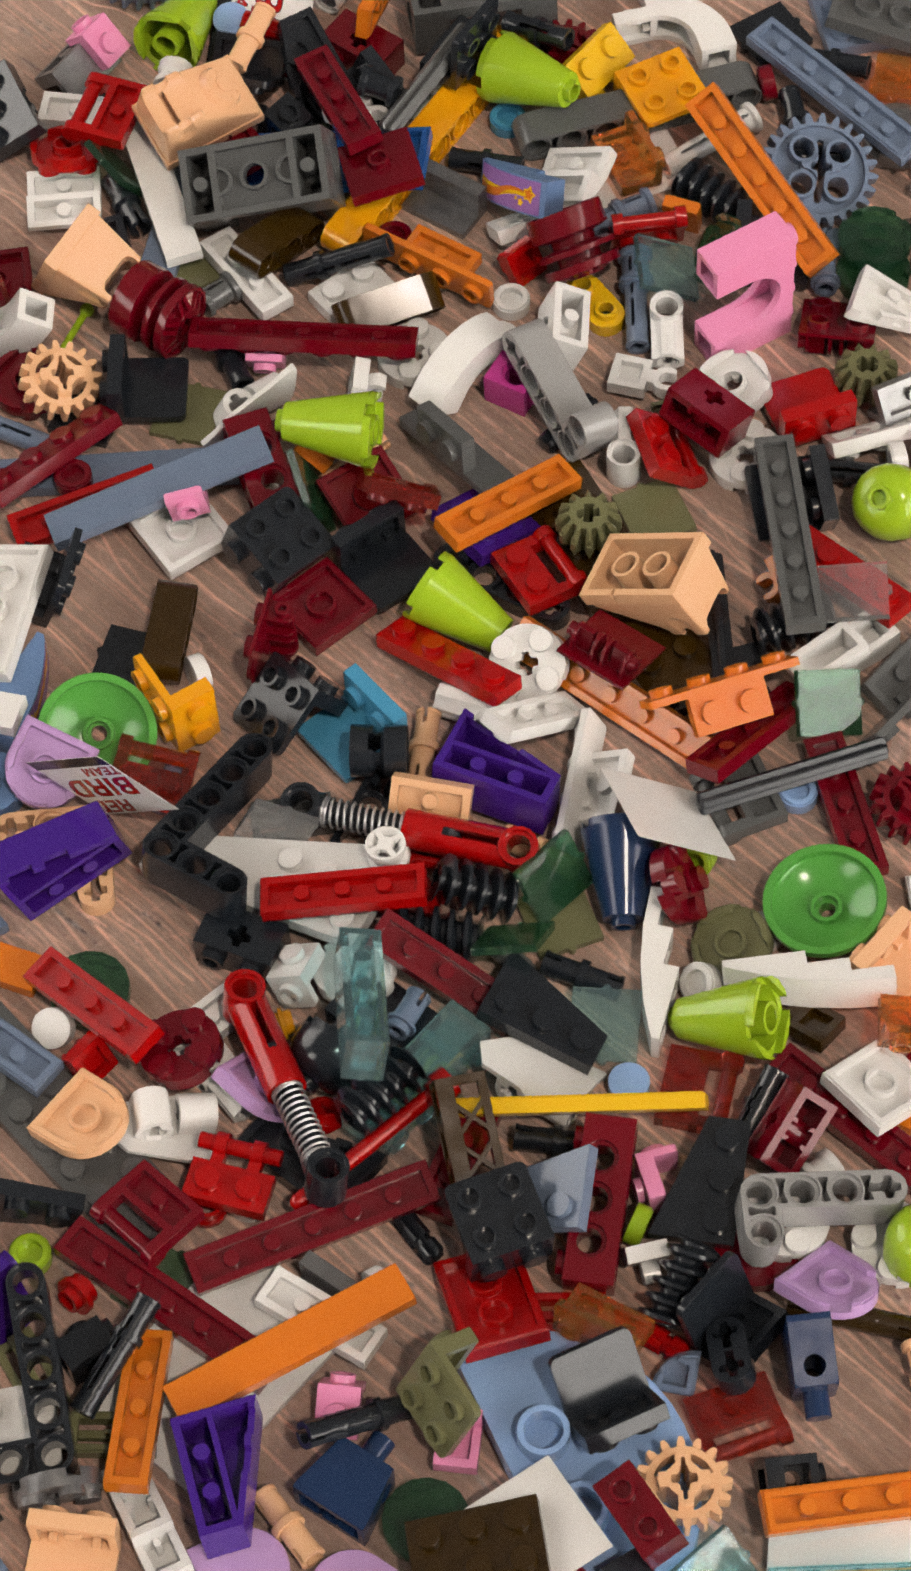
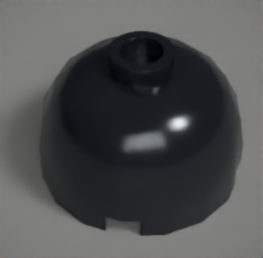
M311 1015L305 1019L291 1039L290 1048L306 1080L307 1087L305 1091L311 1095H314L317 1090L329 1096L338 1095L337 1092L342 1086L351 1087V1079L355 1075L363 1076L365 1067L372 1065V1063L361 1051L353 1056L354 1050L348 1045L350 1041L322 1019L316 1016L312 1018Z

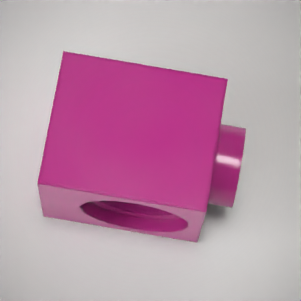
M502 350L484 376V399L525 417L531 406L535 404L506 352Z

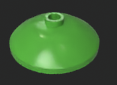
M86 673L65 681L47 698L38 720L99 749L98 757L134 780L148 767L157 745V721L148 699L129 681L108 673ZM98 726H103L107 730V737L103 741H96L93 737V731Z
M838 844L812 845L792 853L772 871L763 892V912L774 937L791 951L805 950L806 956L814 958H830L854 951L860 943L865 944L876 933L878 925L885 916L887 909L886 886L877 866L861 852ZM827 910L835 912L830 917L821 916Z

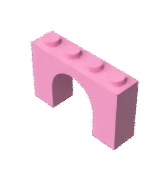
M776 211L697 249L696 274L717 300L753 282L746 292L730 304L695 320L694 344L706 360L724 350L733 349L735 353L747 354L745 350L753 351L791 332V320L794 313L792 304L793 291H795L794 273L797 266L796 244L798 243V235L793 225L789 222L785 223Z

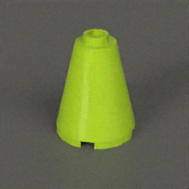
M167 0L143 15L133 30V42L138 54L143 60L147 56L155 64L153 69L158 71L160 60L165 56L171 55L184 58L195 67L201 58L213 23V14L217 9V0Z
M502 30L499 32L502 35L498 39L491 38L486 43L476 68V76L481 78V88L476 87L482 100L498 104L566 108L579 97L581 85L578 75L516 33Z
M367 391L287 401L283 409H277L275 431L281 432V438L284 441L364 469H373L379 457L378 455H371L373 446L376 444L381 445L383 438L384 402H378L382 393Z
M445 551L438 557L444 563L438 570L431 566L429 567L406 603L412 609L403 611L402 615L416 624L491 653L493 640L511 628L514 620L453 555Z
M763 975L678 998L669 1010L668 1024L676 1037L681 1040L760 1060L775 1059L773 1057L774 1053H782L785 1049L789 1036L790 1010H782L780 997H787L780 980L772 975Z

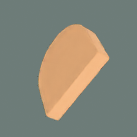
M82 1067L26 1128L33 1138L65 1157L89 1159L106 1153L122 1139L129 1124V1109L122 1094L116 1087Z

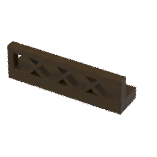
M485 1071L433 1080L429 1085L449 1184L473 1177L480 1164L489 1170L505 1166ZM476 1082L480 1100L473 1111L469 1112L456 1103L453 1086ZM480 1108H482L484 1121L476 1116ZM459 1113L467 1118L466 1122L462 1127L460 1123ZM471 1122L487 1131L489 1142L481 1155L467 1147L464 1142L463 1134ZM489 1150H491L493 1163L485 1159ZM468 1156L476 1160L471 1170ZM462 1243L463 1250H464V1254H466V1250H465L464 1245H463V1243Z

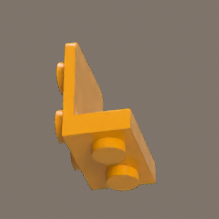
M678 46L615 71L613 91L622 89L646 127L652 128L690 113L685 104L705 89V86Z
M139 653L133 656L135 670L131 672L132 679L136 687L151 704L157 721L158 733L165 743L171 741L180 754L197 744L208 742L215 734L221 732L214 688L206 677L170 695L143 655Z

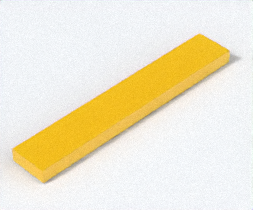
M704 1091L490 1097L494 1117L586 1114V1112L610 1114L709 1111V1099ZM479 1097L455 1098L456 1103L469 1112L473 1111L480 1100ZM482 1108L476 1114L477 1117H483ZM459 1113V1118H466Z

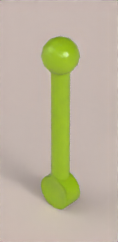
M84 303L80 306V315L60 348H65L69 341L72 342L86 318L93 315L94 307L91 304Z

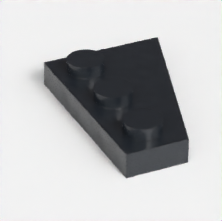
M514 949L510 952L475 1017L586 1075L589 1074L608 1037Z
M708 1116L648 1232V1238H667L668 1241L681 1242L682 1240L675 1234L677 1232L710 1247L734 1249L737 1228L735 1203L744 1179L751 1130L750 1121Z
M258 1117L238 1140L250 1143L260 1140L268 1142L270 1148L284 1151V1158L280 1168L265 1164L264 1170L275 1176L278 1181L296 1193L304 1187L305 1176L301 1168L300 1157H298L286 1127H284V1123L271 1122ZM327 1137V1142L330 1143L331 1148L338 1149L344 1154L354 1147L350 1141L338 1137L336 1140ZM375 1151L349 1172L347 1189L372 1180L388 1163V1155Z

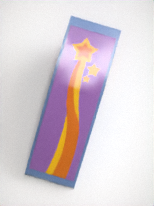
M488 157L483 158L481 184L486 186L487 200L506 209L539 219L563 210L565 179L545 175L544 170Z
M38 631L20 654L12 681L0 682V691L26 696L28 707L17 733L27 714L36 719L39 718L47 696L49 655L44 634ZM0 734V752L7 754L15 737Z

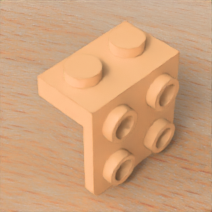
M901 906L892 917L887 914L881 919L874 934L875 936L867 944L860 943L854 949L849 959L852 970L894 965L897 976V1005L878 1007L911 1029V911Z
M44 1505L42 1509L29 1508L26 1527L31 1543L25 1571H117L123 1540L117 1518H113L109 1513L98 1510L87 1511L86 1515L69 1513L67 1509L57 1505Z

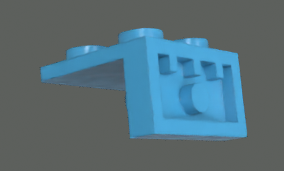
M356 663L343 672L345 689L343 690L344 695L341 698L348 703V706L339 717L328 711L321 710L304 722L298 730V735L345 783H349L356 778L350 776L349 767L351 724H373L377 731H381L385 725H407V714Z

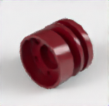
M599 196L563 208L562 211L540 219L537 218L525 224L533 247L551 244L553 249L552 253L539 261L540 265L545 266L556 261L559 265V269L544 275L547 284L556 281L571 282L604 269L612 260L621 256L618 247L603 252L600 249L599 245L614 239L613 233L595 235L593 228L607 219Z
M142 260L139 264L137 263L131 267L117 286L110 303L108 313L109 326L118 334H125V337L133 342L141 341L145 348L150 351L154 350L165 359L176 357L188 346V331L192 317H204L207 303L206 292L194 283L189 284L182 277H174L169 270L152 261Z

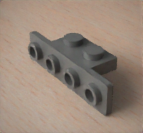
M430 400L418 405L417 409L399 417L401 427L479 494L515 476L474 441V437Z
M911 636L858 687L885 716L860 742L883 737L887 743L900 730L896 724L904 716L907 720L911 718Z

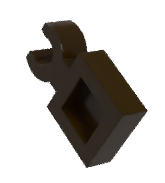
M783 1005L785 1008H782V1010H790L789 1036L820 1054L846 1028V1017L830 1008Z

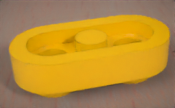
M588 275L571 282L567 281L566 284L591 292L589 329L594 334L609 337L618 334L623 329L625 324L624 307L598 278ZM608 311V312H611V313H609V314H603V313H601V312Z

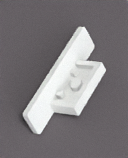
M591 707L581 709L579 723L575 727V741L572 755L567 763L568 773L564 791L560 795V810L557 824L552 831L553 845L557 849L577 857L580 856L583 842L581 837L582 823L588 826V819L591 817L611 813H624L600 767L632 775L635 756L628 748L602 751L606 735V725Z

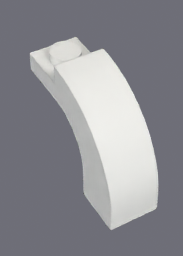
M643 0V5L640 8L628 9L612 14V24L628 46L652 40H669L679 43L692 53L699 70L736 61L737 42L730 26L717 11L699 0Z
M19 288L11 301L0 308V357L16 349H19V353L28 352L31 348H35L43 342L53 327L55 299Z
M488 312L468 319L449 334L433 352L419 373L409 397L418 404L430 400L447 415L457 413L474 380L504 350L502 343L503 333L516 327L509 322L499 321Z

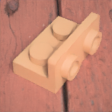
M395 771L391 779L388 809L391 808L392 813L398 810L399 814H402L403 811L406 812L408 808L473 821L471 809L474 785Z

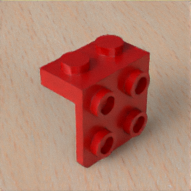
M817 368L771 383L773 396L769 402L763 405L764 411L777 435L793 434L795 446L821 439V435L855 427L857 399L852 389L843 392L839 391L827 368Z

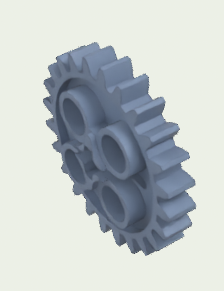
M806 113L802 124L794 116L788 123L789 128L783 124L779 125L776 130L777 136L770 135L766 142L769 147H764V150L790 186L794 182L804 186L806 193L801 194L796 191L795 193L818 225L822 223L824 228L828 227V230H831L835 221L840 228H844L848 222L847 217L855 221L860 215L859 210L865 211L870 202L867 198H872L876 192V189L871 185L875 184L879 175L869 171L873 170L878 162L877 160L866 158L873 148L872 146H860V142L865 136L863 133L855 137L850 135L853 124L850 123L842 129L839 127L840 117L838 116L829 124L826 122L825 113H821L817 122L813 121L810 113ZM817 142H820L822 144V154L820 156L817 172V170L813 168L819 159ZM793 148H802L808 154V158L798 157ZM830 152H837L842 155L844 162L834 161L830 156ZM819 174L823 177L817 185L819 203H815L813 197ZM828 187L839 189L842 193V198L833 197L829 193Z

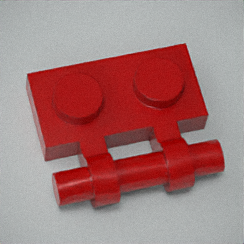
M201 1131L198 1139V1148L213 1152L210 1160L193 1156L182 1191L200 1206L264 1221L276 1186V1178L262 1172L265 1164L280 1168L284 1158V1151L270 1148L268 1142L260 1140L250 1143L234 1139L231 1133L218 1131L217 1134ZM228 1155L249 1160L247 1169L226 1164Z

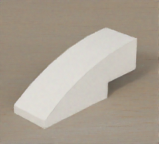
M863 613L850 623L844 618L791 654V656H798L800 665L785 670L805 692L824 688L865 670L893 653L900 646V631L895 625L890 629L886 628L866 613Z

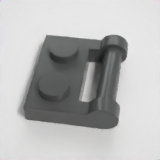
M757 753L723 781L728 783L767 770ZM693 774L689 776V781L696 792L715 787L714 782ZM778 793L736 805L742 818L733 822L726 809L710 813L727 846L736 844L743 837L788 822V812Z

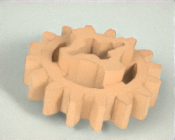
M53 340L51 349H47L42 343L38 344L36 354L28 352L25 364H21L19 376L22 378H20L18 389L26 391L23 402L30 403L34 401L36 404L33 412L38 414L42 410L48 411L47 420L50 421L54 418L55 414H60L63 422H67L69 414L72 412L78 418L84 408L95 404V398H98L100 394V385L98 384H100L102 372L94 371L97 360H86L87 350L85 348L78 352L73 351V342L70 341L65 348H60L57 340ZM49 364L48 367L41 368L43 365ZM73 394H80L73 399L71 397Z
M678 1436L676 1447L672 1448L665 1440H662L659 1447L660 1454L648 1450L645 1453L647 1465H638L637 1470L675 1524L682 1526L684 1536L690 1535L691 1526L697 1525L704 1533L708 1530V1518L720 1522L723 1514L720 1507L730 1506L731 1495L727 1491L732 1490L733 1478L724 1476L728 1472L729 1464L727 1460L715 1462L717 1457V1448L715 1447L710 1448L706 1452L702 1451L701 1439L699 1438L693 1442L692 1447L685 1445L683 1436ZM673 1463L667 1471L659 1472L666 1465ZM680 1473H683L684 1482H686L689 1489L687 1499H684L683 1490H681V1486L678 1483L680 1482ZM709 1500L705 1505L694 1510L700 1501ZM666 1502V1503H667L669 1506H671L673 1509L667 1507V1506H666L665 1504H663V1503Z

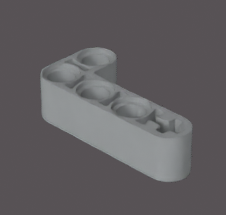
M537 318L503 333L502 343L504 350L564 457L569 462H574L606 448L619 429L615 411L606 401H601L594 405L590 403L545 322Z
M888 1169L757 1173L750 1175L742 1182L735 1203V1219L741 1257L753 1267L762 1268L772 1264L778 1256L784 1238V1227L890 1223L892 1217L902 1209L907 1196L908 1185L906 1179L900 1173ZM834 1195H844L848 1197L850 1201H841L837 1199ZM792 1196H801L808 1203H799ZM748 1198H759L763 1200L765 1204H755L751 1202ZM753 1237H764L768 1239L770 1244H760Z

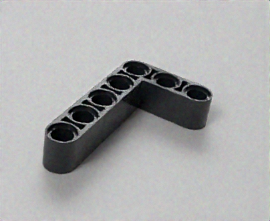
M251 732L240 737L175 805L178 809L170 810L143 839L142 873L145 879L223 921H234L245 914L247 906V876L241 869L204 849L270 780L272 776L273 743L268 736L262 733Z
M21 1262L9 1270L6 1276V1291L31 1438L0 1444V1494L12 1492L11 1485L13 1483L20 1485L19 1479L25 1476L66 1467L67 1473L74 1474L78 1466V1456L50 1291L42 1270L30 1262ZM33 1278L39 1282L37 1289L32 1294L21 1295L16 1292L18 1283L23 1279ZM33 1320L43 1321L46 1324V1328L40 1336L29 1338L23 1334V1330L29 1322ZM49 1363L53 1366V1371L47 1379L37 1381L30 1377L31 1370L36 1364ZM48 1405L59 1407L60 1415L55 1422L43 1424L37 1420L39 1411L43 1407ZM61 1448L68 1452V1457L61 1466L49 1467L45 1464V1457L50 1450ZM11 1457L21 1458L23 1460V1467L17 1475L5 1476L1 1473V1466L6 1459Z

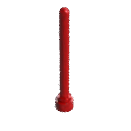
M438 1067L426 1077L428 1082L423 1085L424 1090L345 1153L349 1159L350 1171L433 1105L429 1085L433 1080L451 1077L443 1067ZM458 1085L453 1086L456 1098L461 1094V1089ZM304 1187L290 1198V1206L294 1210L311 1203L305 1196Z

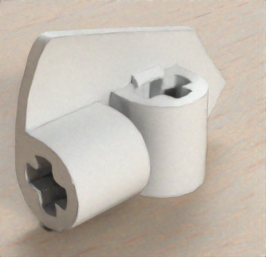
M291 363L280 373L272 372L245 386L243 389L235 388L229 390L214 410L213 420L216 428L200 441L203 447L224 440L222 420L267 407L268 412L290 401L296 386L297 369L295 365Z
M513 1037L479 1042L481 1067L497 1077L495 1090L499 1097L589 1094L607 1076L606 1072L593 1066L589 1074L586 1075ZM579 1114L542 1116L554 1124L563 1125L562 1129L567 1130Z
M146 1086L132 1093L129 1102H126L129 1109V1124L124 1136L117 1143L120 1148L130 1154L190 1164L193 1156L210 1160L213 1151L198 1148V1139L201 1131L213 1134L216 1132L219 1116L217 1096L214 1092L176 1093L175 1096H169L168 1090L164 1087Z

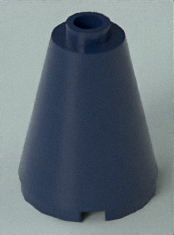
M611 813L591 817L588 819V826L584 823L581 824V837L603 922L611 924V929L616 931L633 930L636 928V924L644 921L652 885L649 870L650 855L652 851L660 848L661 842L639 837L625 813Z

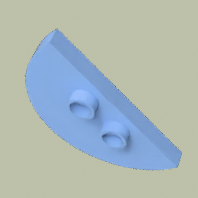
M550 1331L551 1341L468 1364L464 1361L457 1372L480 1406V1409L483 1410L485 1432L509 1480L549 1455L613 1545V1547L582 1567L586 1571H599L600 1568L635 1548L592 1486L627 1460H630L636 1469L638 1465H647L645 1453L651 1450L656 1454H660L659 1447L662 1440H665L672 1448L676 1447L678 1436H683L685 1445L692 1447V1441L683 1421L659 1387L646 1376L649 1387L666 1403L670 1419L659 1423L657 1428L649 1433L635 1434L618 1442V1445L610 1451L603 1453L595 1452L590 1455L571 1434L569 1420L563 1411L548 1367V1361L552 1356L587 1341L586 1339L562 1332ZM673 1463L666 1465L659 1472L667 1471ZM680 1473V1482L678 1483L681 1486V1490H683L684 1499H687L689 1489L686 1482H684L683 1473ZM702 1501L697 1504L694 1510L701 1507ZM666 1502L663 1503V1504H665L667 1507L673 1509V1508H672L671 1506H669ZM697 1525L691 1526L689 1536H684L689 1545L662 1563L654 1571L690 1570L698 1545L700 1529ZM677 1526L683 1534L682 1526Z

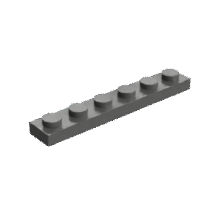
M793 434L754 438V449L786 635L826 631V617Z

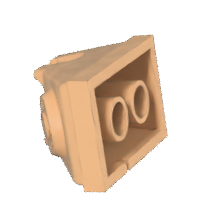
M228 54L222 58L179 72L174 71L166 75L159 84L154 85L151 83L141 89L137 103L131 105L135 117L167 171L179 166L177 151L224 142L229 139V135L233 137L264 121L262 110Z
M88 203L45 259L31 286L41 295L47 294L53 297L89 303L104 309L112 300V297L106 292L122 271L130 270L132 266L137 263L139 264L141 258L99 216L100 211Z
M704 532L610 533L579 596L586 605H594L604 610L664 628L675 635H685L687 633L685 629L692 630L696 635H707L710 631L707 625L709 611L717 595L728 594L729 587L709 549L711 541Z

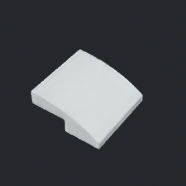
M611 146L550 148L542 170L545 171V175L565 179L563 205H573L593 198L598 193L614 165L617 153Z
M97 166V170L94 173L87 175L72 172L59 173L53 177H44L39 174V171L26 172L29 232L70 228L88 203L100 211L99 216L102 218L100 166Z

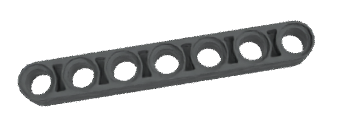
M735 61L695 71L705 88L712 82H715L736 111L740 109V105L744 102H750L755 106L762 98V91L751 65L746 61ZM619 89L578 99L566 108L545 107L525 112L513 120L511 128L525 160L537 161L546 159L550 148L593 147L696 121L688 113L658 126L646 127L623 90Z

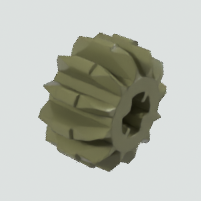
M858 343L855 351L845 349L841 359L837 360L834 374L836 375L835 386L838 387L840 392L852 389L857 399L858 408L863 402H869L875 407L876 404L871 387L898 377L897 360L890 359L891 355L888 349L878 352L875 343L869 349H864Z
M587 490L584 497L580 498L572 493L569 503H561L559 515L555 519V529L557 534H559V541L562 546H570L573 555L583 550L590 559L594 550L601 552L610 533L620 532V529H622V518L618 514L616 501L607 502L604 492L596 498L592 497L589 490Z

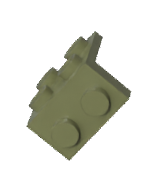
M470 1327L454 1333L451 1330H445L434 1336L395 1389L400 1396L402 1404L409 1410L422 1430L425 1440L433 1447L440 1458L450 1456L481 1415L480 1406L457 1372L479 1342Z

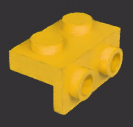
M612 22L602 24L562 64L578 75L581 85L578 100L605 93L603 88L609 82H614V72L625 68L635 55Z

